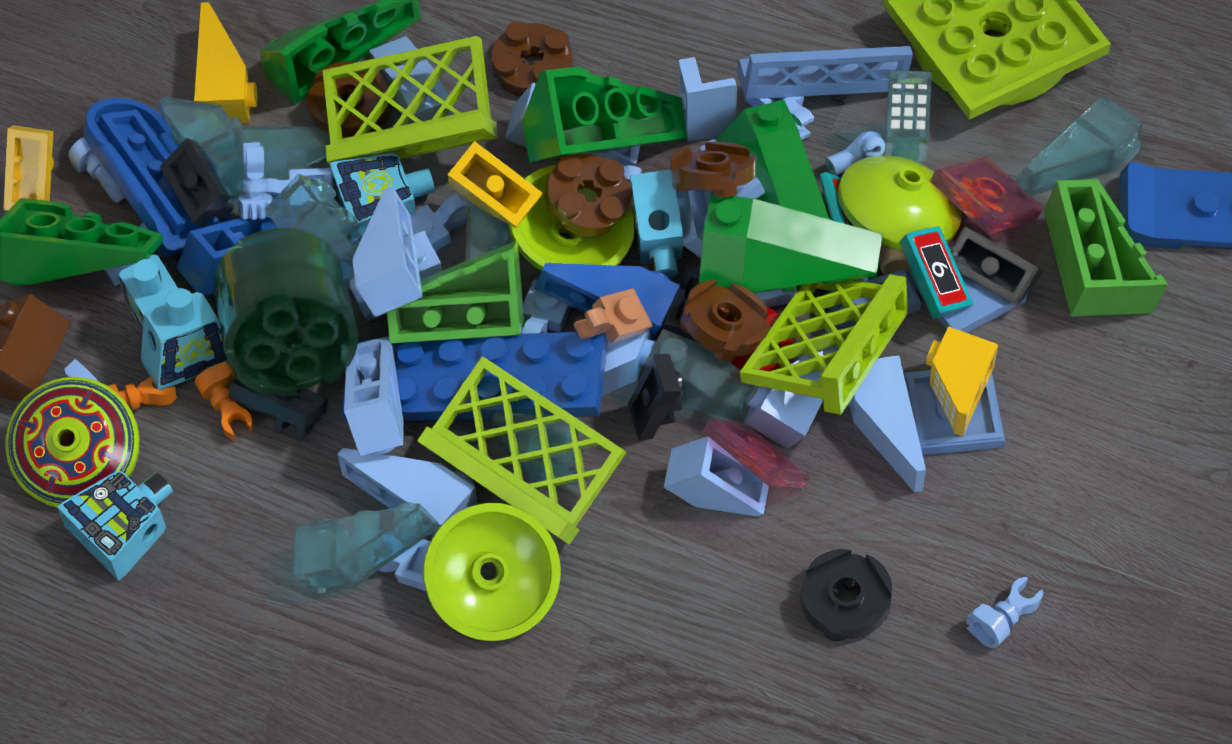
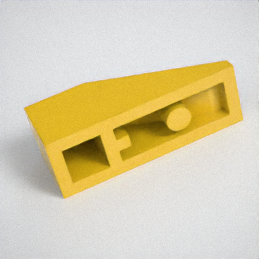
M201 3L194 96L200 125L249 124L250 107H257L256 83H249L246 66L210 3Z

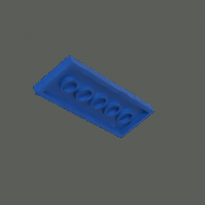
M578 332L527 333L509 336L392 343L403 421L438 420L482 356L572 416H600L608 346L607 336L604 332L581 340ZM372 338V339H353V340H352V345L359 344V343H363V342L370 341V340H374V339H378V338ZM487 371L477 386L479 401L502 396L499 378ZM508 385L509 394L519 392ZM344 388V394H343V400H342V406H341V412H340V414H341L343 420L345 421V423H348L347 418H346V415H345V413H344V400H345V388ZM471 396L465 404L471 403ZM526 398L511 402L513 418H537L534 401ZM503 404L482 408V419H505ZM543 408L544 417L553 416L552 413ZM473 411L460 413L454 420L474 419Z

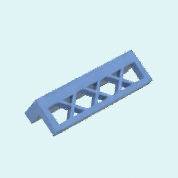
M910 46L750 54L749 58L738 60L737 74L745 100L904 91L913 53ZM893 84H901V88H893Z

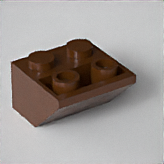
M27 294L13 301L8 300L3 305H0V397L13 401L26 397L41 385L71 321L32 294Z

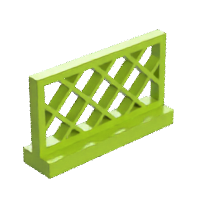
M478 36L323 70L330 145L325 146L328 163L394 153L398 155L399 159L470 145L474 141L479 143L498 139L496 122L491 119L482 39ZM471 50L472 63L463 76H460L448 67L458 52ZM443 56V58L441 59V61H439L438 59L435 58V57ZM430 59L437 66L424 85H422L409 75L419 61ZM404 65L402 69H399L397 66ZM392 68L399 74L385 93L371 85L381 69ZM447 71L458 79L459 82L444 101L431 92L442 74ZM366 73L363 78L359 76V74ZM352 76L360 83L345 102L337 95L336 79ZM473 77L475 80V86L470 83ZM407 79L420 88L409 106L404 109L392 99ZM468 86L476 92L478 109L461 113L453 105ZM367 88L379 95L381 99L369 116L365 117L354 107ZM429 95L442 104V106L431 120L421 121L414 114ZM338 103H340L343 106L340 111ZM390 103L403 114L393 128L383 130L375 123ZM449 111L454 113V115L446 116ZM350 112L363 120L364 123L355 136L342 139L341 125ZM410 119H412L413 121L416 122V123L408 124V122L410 121ZM371 128H374L376 130L375 132L369 133Z
M889 274L883 285L858 280L828 285L822 282L801 285L766 337L761 341L740 371L741 382L823 399L825 412L841 415L908 314L906 277ZM816 289L833 292L817 298L812 295ZM862 297L872 299V301L854 305L852 300ZM839 304L845 307V309L828 314L823 310ZM812 312L816 315L815 318L798 323L795 320L796 317ZM854 320L856 323L855 326L837 330L834 326ZM825 329L828 334L808 339L806 336L808 333ZM795 337L799 341L798 343L788 345L782 348H779V346L777 345L781 341H785ZM834 345H837V347L839 348V350L836 352H832L820 356L817 352L818 350L825 349ZM808 354L811 358L793 365L788 361V359ZM779 363L782 367L770 372L760 370L762 367ZM816 371L822 374L818 381L800 378V376Z
M483 356L434 427L431 429L427 426L417 440L510 505L522 509L535 517L548 531L569 545L579 532L576 526L627 453ZM487 371L499 378L502 396L479 401L477 386ZM508 385L519 392L509 394ZM471 396V403L465 404ZM526 398L534 401L537 419L514 424L511 402ZM503 404L506 426L484 431L481 409ZM543 408L552 413L553 416L544 417ZM473 411L476 433L458 437L448 430L458 414ZM564 421L570 426L572 443L549 448L546 425ZM538 427L542 450L519 454L515 432ZM578 431L589 439L580 441ZM508 434L511 456L496 460L489 458L485 439ZM478 441L479 450L471 446L469 442ZM600 445L611 452L601 468L585 472L581 449ZM574 451L577 474L554 478L551 456ZM543 458L547 480L531 484L523 481L520 462ZM513 464L514 474L503 466ZM593 478V480L587 487L586 479ZM579 481L581 498L572 511L569 512L558 504L556 486ZM548 488L550 498L538 490Z

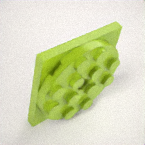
M883 0L882 3L883 7L913 45L915 56L923 71L934 83L951 95L969 120L997 106L1024 102L1047 92L1065 74L1109 54L1111 46L1108 39L1076 0ZM993 30L1002 32L1004 36L991 37L984 32Z

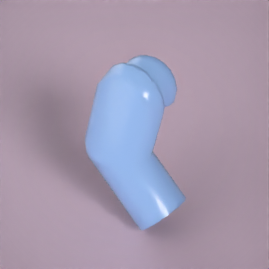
M862 132L845 150L825 159L829 173L837 176L844 173L850 165L861 159L881 156L885 151V142L877 132Z

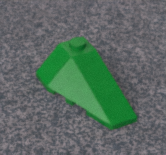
M378 0L295 28L282 37L272 40L260 51L264 75L295 106L306 98L308 90L310 92L311 87L314 85V78L318 72L339 62L350 61L357 63L369 55V50L385 44L421 19L419 0Z
M581 67L541 71L522 119L529 163L561 159L565 155L593 154L688 138L681 98L679 96L645 86H631L621 83L620 79L612 76L601 77L589 73L590 70Z
M784 99L744 109L715 139L716 142L735 143L749 148L750 157L755 154L756 177L765 191L763 195L756 198L757 200L829 219L798 128Z
M710 194L703 234L699 284L709 280H718L716 286L729 288L731 283H735L747 288L756 295V292L780 288L782 292L796 290V286L817 282L828 285L876 277L883 234L754 198L738 196L716 197Z
M20 198L0 219V281L8 282L12 286H24L137 263L140 260L151 257L162 244L163 234L125 222L108 225L102 223L101 215L93 212H88L82 217L73 214L71 206L61 202Z

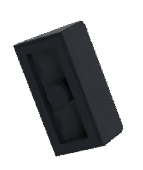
M964 227L951 250L958 270L962 275L1019 306L1044 271L967 227Z

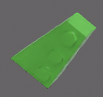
M1057 180L1044 208V214L1070 316L1153 313L1168 284L1161 274L1156 276L1144 258L1147 252L1140 242L1134 243L1124 228L1125 219L1099 180Z
M513 241L421 279L422 298L387 312L390 343L521 335L524 327L518 241Z

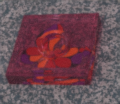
M987 156L937 169L930 179V182L988 235L1035 221L1044 209L1042 205Z
M715 418L711 419L703 430L707 436L768 486L801 491L809 480L808 474L747 424Z

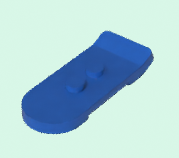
M109 98L95 103L87 112L83 128L85 140L147 229L163 234V242L157 248V252L163 257L181 255L189 232L203 227L192 222L160 168L164 161L179 146L171 135V128L157 111L135 100ZM229 214L224 220H220L213 216L204 227L231 221L233 219L231 214Z
M1130 162L1120 173L1119 212L1125 219L1123 226L1134 243L1140 242L1141 245L1147 247L1178 249L1181 246L1232 249V173L1153 168L1137 162Z

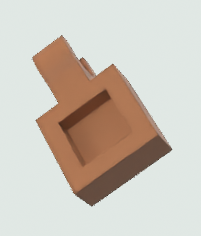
M634 288L600 297L592 305L593 309L584 313L586 319L573 324L581 340L605 332L611 344L645 334L653 326Z

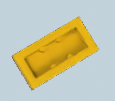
M15 125L7 128L3 210L8 211L20 198L50 201L51 171L54 168L52 157L54 131Z

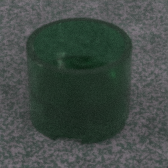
M274 228L249 235L226 252L215 271L213 288L224 353L231 368L236 372L237 379L250 389L263 394L292 397L298 396L297 390L315 386L325 380L331 384L340 377L355 356L358 345V332L343 267L335 250L322 238L310 232L293 228Z

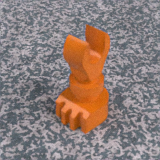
M224 361L201 372L195 379V385L204 399H210L214 410L220 411L224 435L228 439L236 441L230 424L235 420H242L246 423L247 428L252 434L253 422L251 414L239 406L236 400L229 397L231 382L236 377L231 365Z
M151 376L137 387H135L134 383L125 385V390L118 391L116 384L107 385L122 397L131 410L139 409L141 403L165 406L177 399L175 386L158 390Z

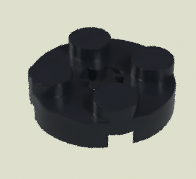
M849 549L832 550L817 557L806 570V576L802 581L800 600L803 612L808 621L832 641L839 642L846 638L854 639L868 635L879 628L890 614L892 596L890 576L885 567L876 558L866 554L865 558L858 554H851L852 550ZM840 586H844L848 591L856 589L859 594L854 595V600L850 602L841 601L836 598L838 596L837 588Z

